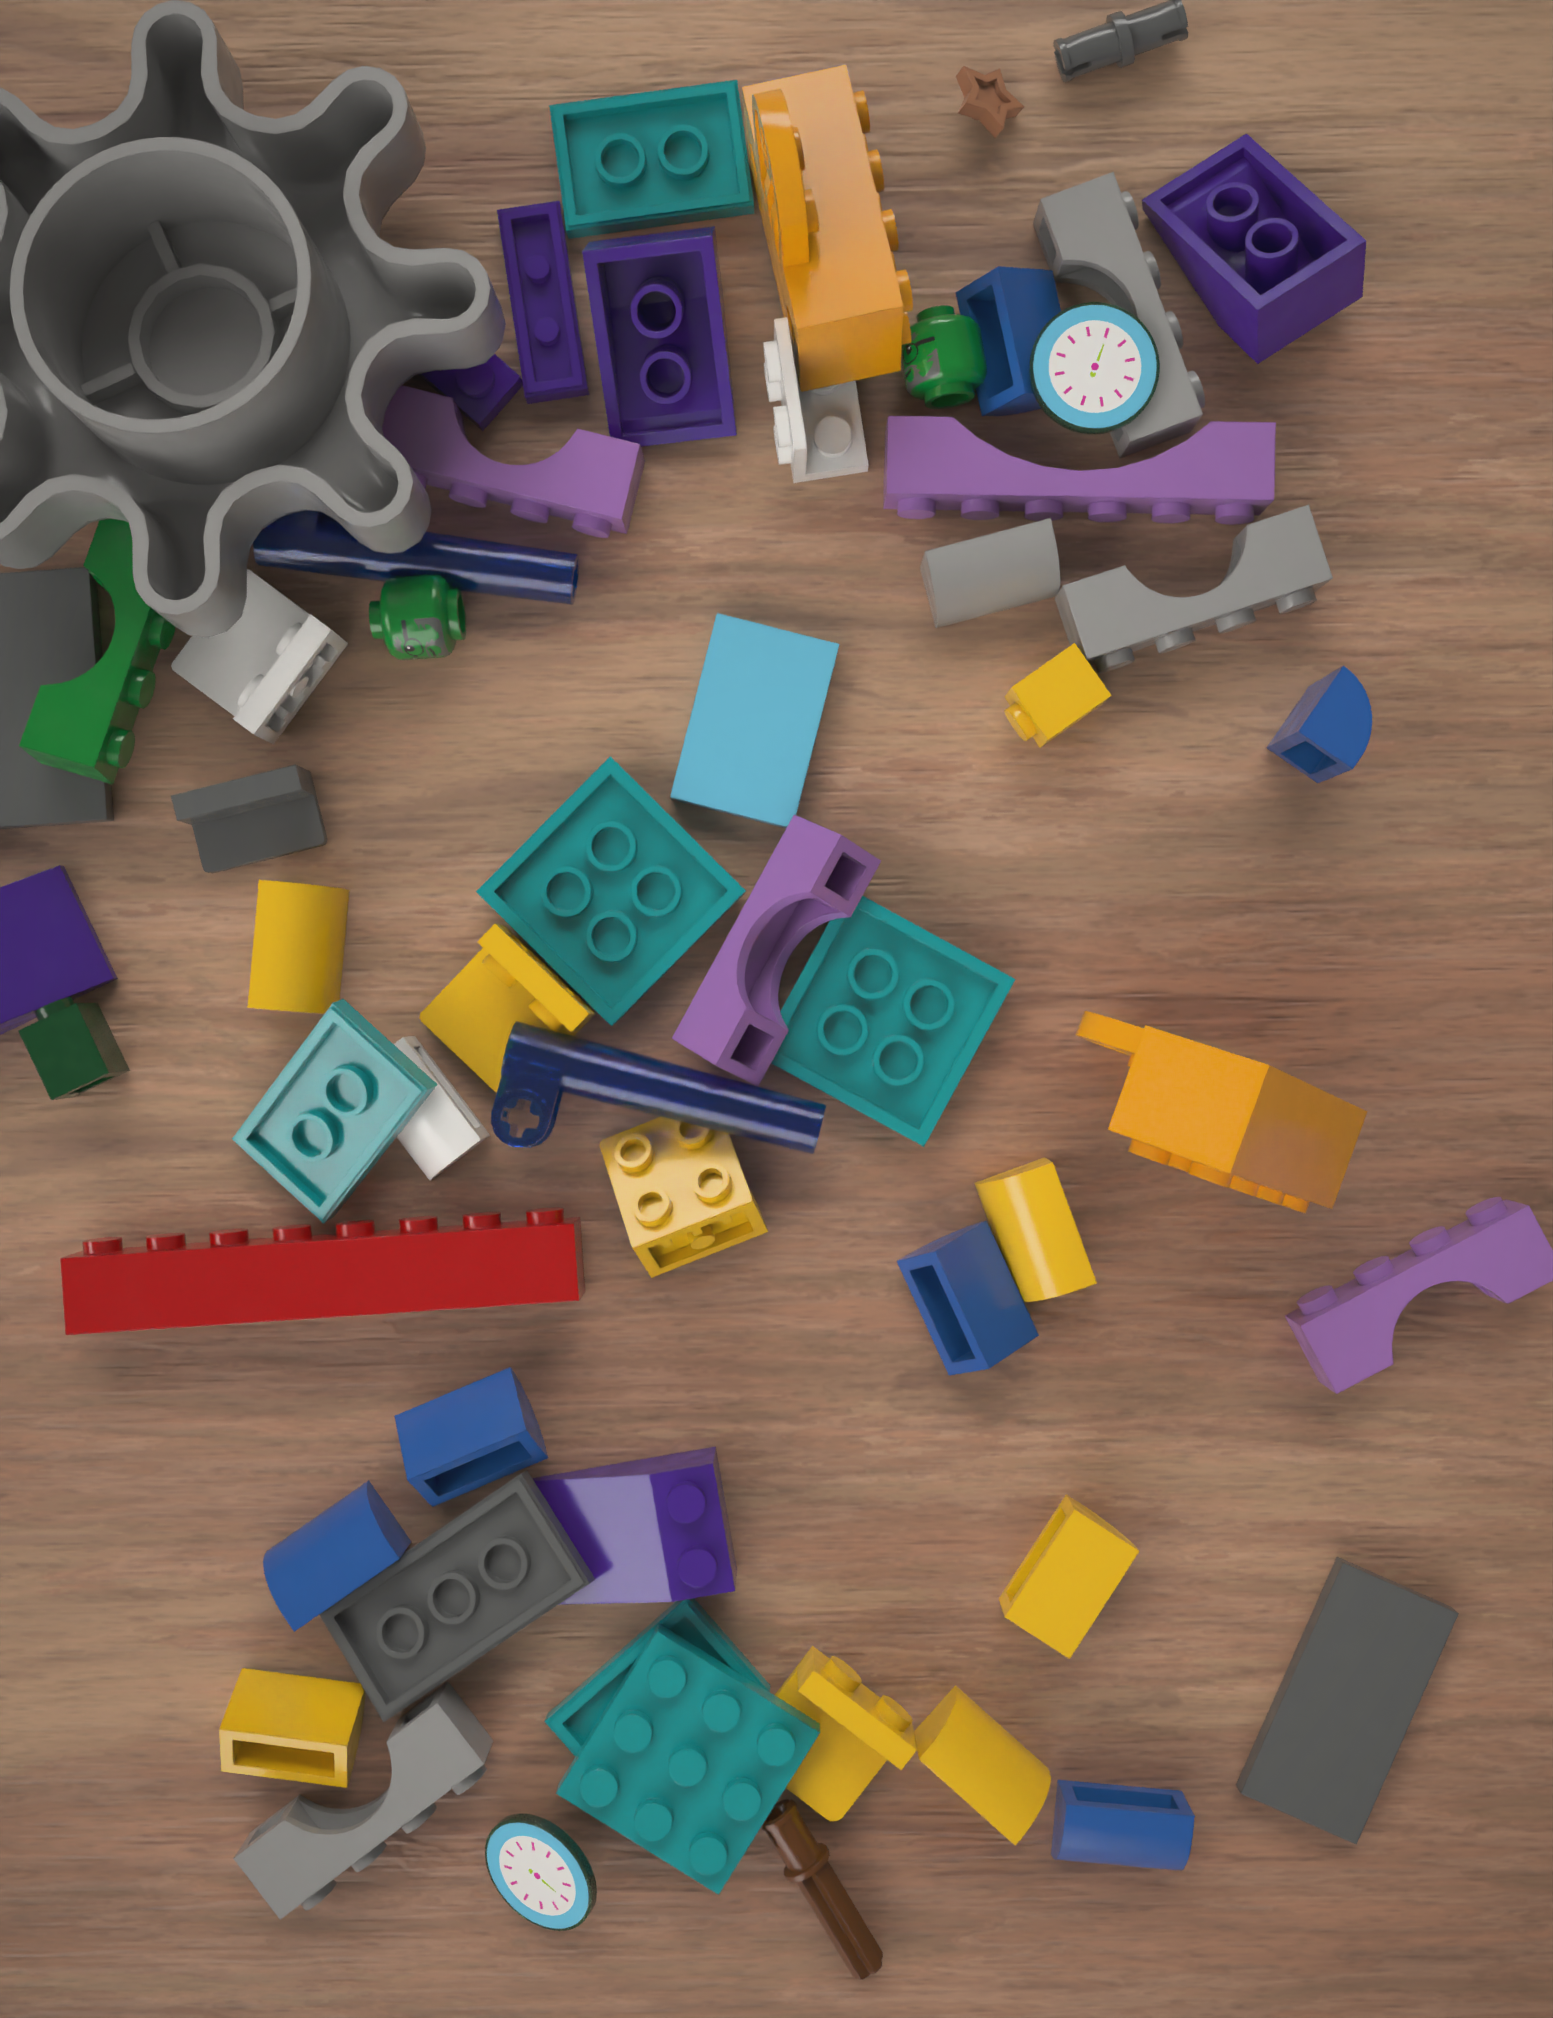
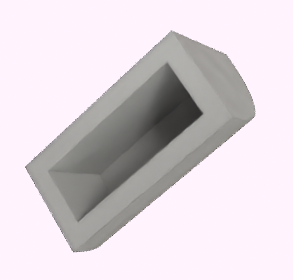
M1051 518L925 551L920 565L935 628L1053 598L1060 591V564Z

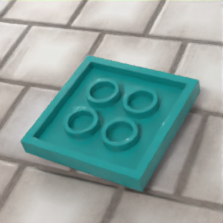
M610 756L476 892L607 1023L614 1026L746 893V890Z
M862 895L851 917L829 921L783 1005L780 1013L789 1031L771 1063L924 1147L1016 979Z
M658 1624L560 1780L556 1794L719 1895L820 1734V1723L663 1625Z

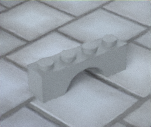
M1114 172L1040 199L1033 226L1048 267L1053 271L1055 283L1078 284L1098 292L1114 308L1123 311L1135 319L1146 331L1154 347L1157 372L1153 389L1147 401L1130 418L1108 427L1120 459L1190 433L1203 415L1201 409L1205 406V395L1198 375L1194 371L1187 372L1179 351L1183 346V337L1178 319L1172 311L1165 312L1157 289L1161 286V278L1157 262L1150 251H1142L1135 232L1138 229L1139 220L1134 200L1128 191H1120Z
M1306 505L1248 524L1233 539L1230 565L1221 584L1204 594L1192 597H1172L1157 593L1139 582L1124 565L1063 585L1055 597V602L1070 646L1075 643L1089 664H1096L1098 673H1104L1134 662L1133 651L1156 644L1159 654L1194 642V631L1215 624L1219 634L1255 622V611L1277 605L1279 614L1305 607L1317 601L1314 592L1333 579L1310 507Z
M446 1682L398 1719L386 1741L391 1759L392 1775L390 1787L382 1795L365 1805L350 1809L324 1807L298 1795L249 1833L233 1859L280 1920L300 1904L305 1911L316 1906L336 1886L334 1878L350 1866H352L355 1872L363 1870L384 1851L387 1846L384 1840L401 1827L406 1834L414 1831L434 1813L437 1808L434 1804L435 1801L451 1789L456 1795L462 1794L484 1775L487 1770L484 1764L493 1739L449 1682Z

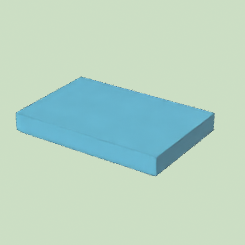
M717 613L670 798L787 828L793 815H797L840 644Z

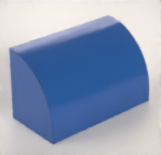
M998 266L955 292L960 315L971 317L978 323L981 330L987 375L984 382L976 388L982 416L1014 415L1048 407L1040 396L1035 383L1033 372L1034 354L1044 331L1056 318L1062 315L1052 270Z
M1343 665L1310 685L1271 740L1267 749L1316 783L1352 770L1365 752L1372 730L1371 705L1361 682Z
M987 1221L979 1222L945 1235L897 1260L898 1266L949 1376L990 1369L1039 1336Z
M511 1367L394 1416L407 1480L432 1507L548 1458L535 1413L520 1381Z
M368 1480L267 1550L263 1558L264 1574L276 1605L295 1632L399 1560L412 1541Z
M1057 1780L1051 1856L1055 1860L1182 1871L1188 1862L1191 1851L1195 1815L1183 1792L1179 1790Z

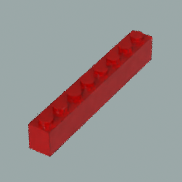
M551 1207L527 1210L526 1221L501 1222V1212H478L462 1215L463 1225L438 1226L437 1216H417L399 1219L400 1229L375 1231L374 1220H357L337 1223L336 1233L312 1235L310 1224H298L272 1228L273 1238L249 1239L248 1229L240 1228L209 1232L210 1242L186 1243L185 1233L146 1236V1246L123 1248L122 1237L82 1241V1251L60 1258L65 1334L77 1335L579 1301L585 1293L581 1218H564V1208Z

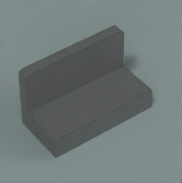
M296 764L171 795L177 821L190 824L193 827L202 867L208 873H217L321 847L327 843V835L311 772Z

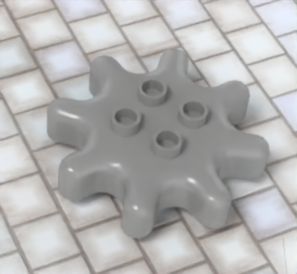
M171 0L159 3L145 12L135 26L131 43V80L128 94L118 109L102 120L76 129L54 127L39 118L18 97L0 88V564L2 566L17 569L37 567L53 557L76 532L91 522L109 518L129 522L132 535L133 578L135 588L143 601L186 634L209 638L227 632L242 617L247 599V562L250 547L261 530L285 515L304 510L323 512L339 522L360 543L377 552H404L421 541L430 523L432 509L429 496L400 451L384 438L382 427L385 412L398 388L415 375L434 370L468 369L486 363L500 348L506 323L503 309L488 273L477 258L463 250L451 248L406 249L394 247L380 238L382 220L393 203L415 182L424 166L426 144L422 129L404 88L395 76L377 67L361 66L349 69L335 78L308 106L295 115L277 119L256 116L244 111L243 83L240 69L207 13L191 2Z

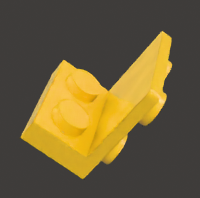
M495 923L477 941L483 948L420 1013L419 1019L504 1101L510 1102L523 1091L596 1012L506 926Z
M714 1097L701 1100L605 1138L600 1142L599 1146L632 1249L651 1278L768 1232L762 1212L746 1181L720 1106Z

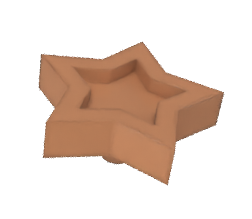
M963 66L955 76L964 96L958 114L971 117L976 121L979 120L994 138L1003 130L1005 120L1016 117L1024 108L1006 90L1000 68L984 75Z

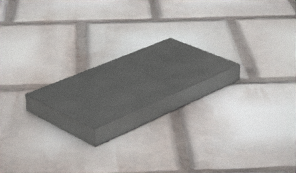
M85 567L0 573V829L114 821L112 784L41 764L19 746L40 685L62 683L79 677L90 670L102 658L97 581Z
M525 1471L412 1547L399 1560L319 1615L381 1719L385 1722L584 1588L595 1578L528 1471Z
M1336 1557L1236 1783L1239 1792L1357 1845L1459 1613L1451 1606Z

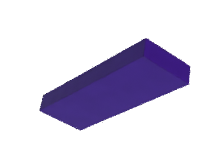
M560 201L497 210L527 404L590 395Z

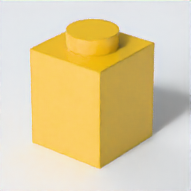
M1074 643L1012 686L1004 696L1010 705L1004 712L1014 730L1024 741L1033 737L1041 748L1097 709L1112 695Z

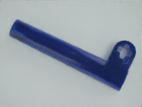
M304 510L285 515L261 530L253 542L254 558L257 565L383 582L394 576L439 575L448 582L451 589L459 588L464 592L570 605L574 604L578 587L579 554L427 531L419 543L404 552L383 553L373 551L363 545L339 522L319 511Z
M516 1021L510 1032L503 1057L501 1079L491 1111V1125L496 1136L507 1145L524 1148L541 1145L550 1137L555 1127L563 1093L814 1154L826 1105L581 1037ZM530 1101V1113L539 1116V1124L536 1129L526 1128L521 1138L517 1136L518 1125L508 1121L511 1109L522 1110L525 1102Z

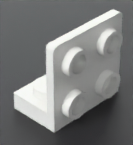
M787 317L774 319V341L763 342L765 357L764 373L769 402L781 401V406L773 407L775 422L773 430L779 465L791 464L793 483L868 472L869 463L856 381L801 392L794 364Z
M247 569V599L242 617L227 632L209 638L192 636L172 662L171 667L174 672L234 715L233 719L252 734L274 744L348 643L313 615L308 614L251 570Z

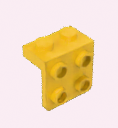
M812 1646L775 1694L781 1700L820 1723V1734L786 1786V1789L825 1819L838 1821L844 1817L887 1760L902 1770L917 1751L912 1717L899 1703L886 1695H882L880 1698L861 1683L860 1676L847 1663L835 1656L828 1658Z

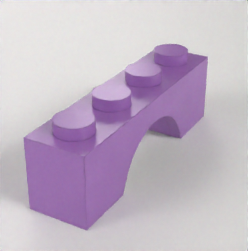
M401 385L390 401L385 412L382 427L383 436L400 451L424 488H426V485L450 490L449 497L451 499L473 507L485 508L487 500L511 505L510 512L512 514L534 522L547 523L549 515L573 521V529L594 537L608 538L611 530L627 534L645 464L640 444L577 429L570 440L558 452L545 460L528 465L503 464L487 458L469 443L463 415L453 398Z
M793 815L672 1039L712 1064L759 1086L789 1031L780 1013L778 993L781 976L790 955L799 942L819 925L830 920L852 916L881 860L841 834Z
M1501 1197L1484 1200L1466 1211L1465 1214L1468 1218L1466 1221L1448 1230L1443 1226L1429 1229L1417 1235L1409 1242L1412 1249L1391 1260L1388 1256L1374 1258L1357 1267L1353 1271L1355 1279L1336 1289H1333L1330 1285L1323 1286L1302 1296L1297 1301L1299 1308L1285 1315V1318L1319 1382L1335 1394H1338L1393 1365L1392 1341L1397 1320L1406 1305L1416 1295L1433 1285L1450 1281L1470 1282L1485 1295L1509 1304L1553 1281V1250L1530 1206L1507 1199L1503 1201Z

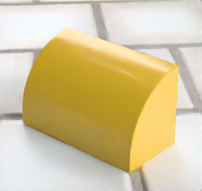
M259 879L247 1008L325 1014L332 1003L340 1000L350 890Z
M1044 1157L974 1183L993 1236L1024 1302L1050 1299L1097 1284L1052 1161Z
M1066 1494L999 1597L1004 1617L1070 1659L1138 1555V1548L1116 1528Z
M242 1668L219 1728L221 1771L347 1788L355 1763L364 1715L366 1692L361 1683Z
M955 1685L914 1731L918 1758L1016 1846L1035 1821L1047 1798L1051 1783L1049 1768Z

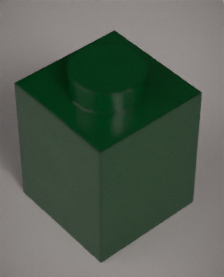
M71 997L57 1000L35 1011L38 1019L37 1022L18 1030L51 1100L76 1097L130 1071L98 1003L74 1004Z

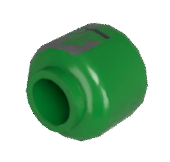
M940 305L922 310L916 316L917 323L910 326L911 343L902 345L901 363L907 392L916 399L924 400L925 406L930 409H946L965 404L975 397L974 390L984 382L987 375L980 327L971 317L955 314L952 306Z
M440 574L406 575L389 578L382 586L380 600L370 601L369 623L374 639H384L389 653L398 660L444 658L449 656L455 648L456 641L464 640L466 637V613L461 590L459 588L451 589L449 582Z

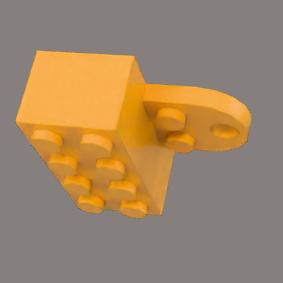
M846 65L742 87L749 166L783 316L788 319L800 391L804 392L901 371L902 345L911 343V329L907 312L913 311V297L907 270H896L893 252L899 250L897 227L892 209L882 211L879 192H883L885 188L884 175L878 150L868 151L865 133L870 132V117L864 91H852Z
M1083 1012L1075 1036L1130 1056L1127 1064L1130 1069L1108 1127L1110 1131L1132 1138L1128 1152L1188 1172L1190 1175L1220 1186L1231 1188L1305 1214L1310 1202L1333 1209L1368 1111L1268 1064L1145 1025L1144 1028L1093 1012Z

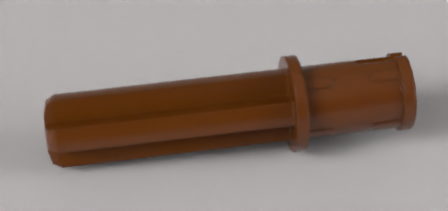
M789 1799L777 1802L761 1828L766 1832L786 1865L784 1868L785 1878L791 1883H797L852 1976L863 1980L870 1974H875L882 1967L883 1952L829 1864L830 1852L828 1847L823 1843H817L797 1810L794 1800L791 1799L789 1801Z

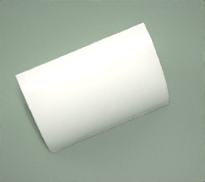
M415 1036L402 1037L394 1045L438 1084L397 1136V1139L429 1181H431L488 1138L490 1134Z

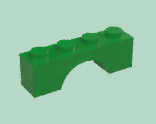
M109 518L99 521L83 566L112 598L115 610V628L111 643L103 657L86 673L62 683L40 685L19 746L41 764L114 784L119 768H125L132 757L135 746L133 726L139 709L146 708L153 697L156 683L153 669L160 649L165 650L169 647L176 627L149 607L135 588L132 535L129 522Z

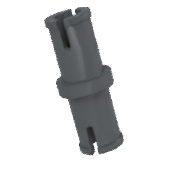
M1168 0L1127 16L1122 11L1107 15L1105 24L1063 39H1055L1053 42L1054 55L1063 82H1069L1072 78L1114 63L1119 68L1134 63L1136 55L1178 40L1183 41L1187 39L1188 31L1186 28L1188 27V21L1182 1Z

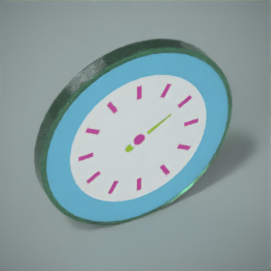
M1102 302L1077 304L1055 315L1046 323L1037 336L1029 360L1030 385L1039 406L1060 426L1082 434H1105L1130 424L1149 404L1156 390L1160 373L1157 346L1146 326L1129 311L1116 305Z
M519 1813L509 1815L503 1818L491 1830L485 1844L486 1866L494 1886L506 1903L520 1916L545 1929L566 1931L581 1925L595 1906L597 1885L592 1867L578 1844L554 1823L532 1814Z

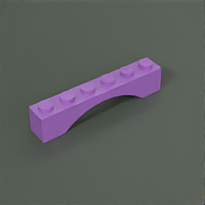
M888 416L885 430L883 509H898L897 515L908 519L931 518L936 515V510H961V517L970 520L994 519L999 517V511H1025L1024 517L1032 521H1041L1051 518V521L1058 520L1063 517V512H1088V519L1095 522H1117L1126 519L1127 513L1152 514L1151 520L1157 523H1181L1190 520V514L1215 515V522L1220 524H1245L1252 522L1254 515H1260L1274 501L1276 422L1211 421L1185 442L1153 458L1119 468L1079 471L1044 467L1010 456L976 437L953 417Z

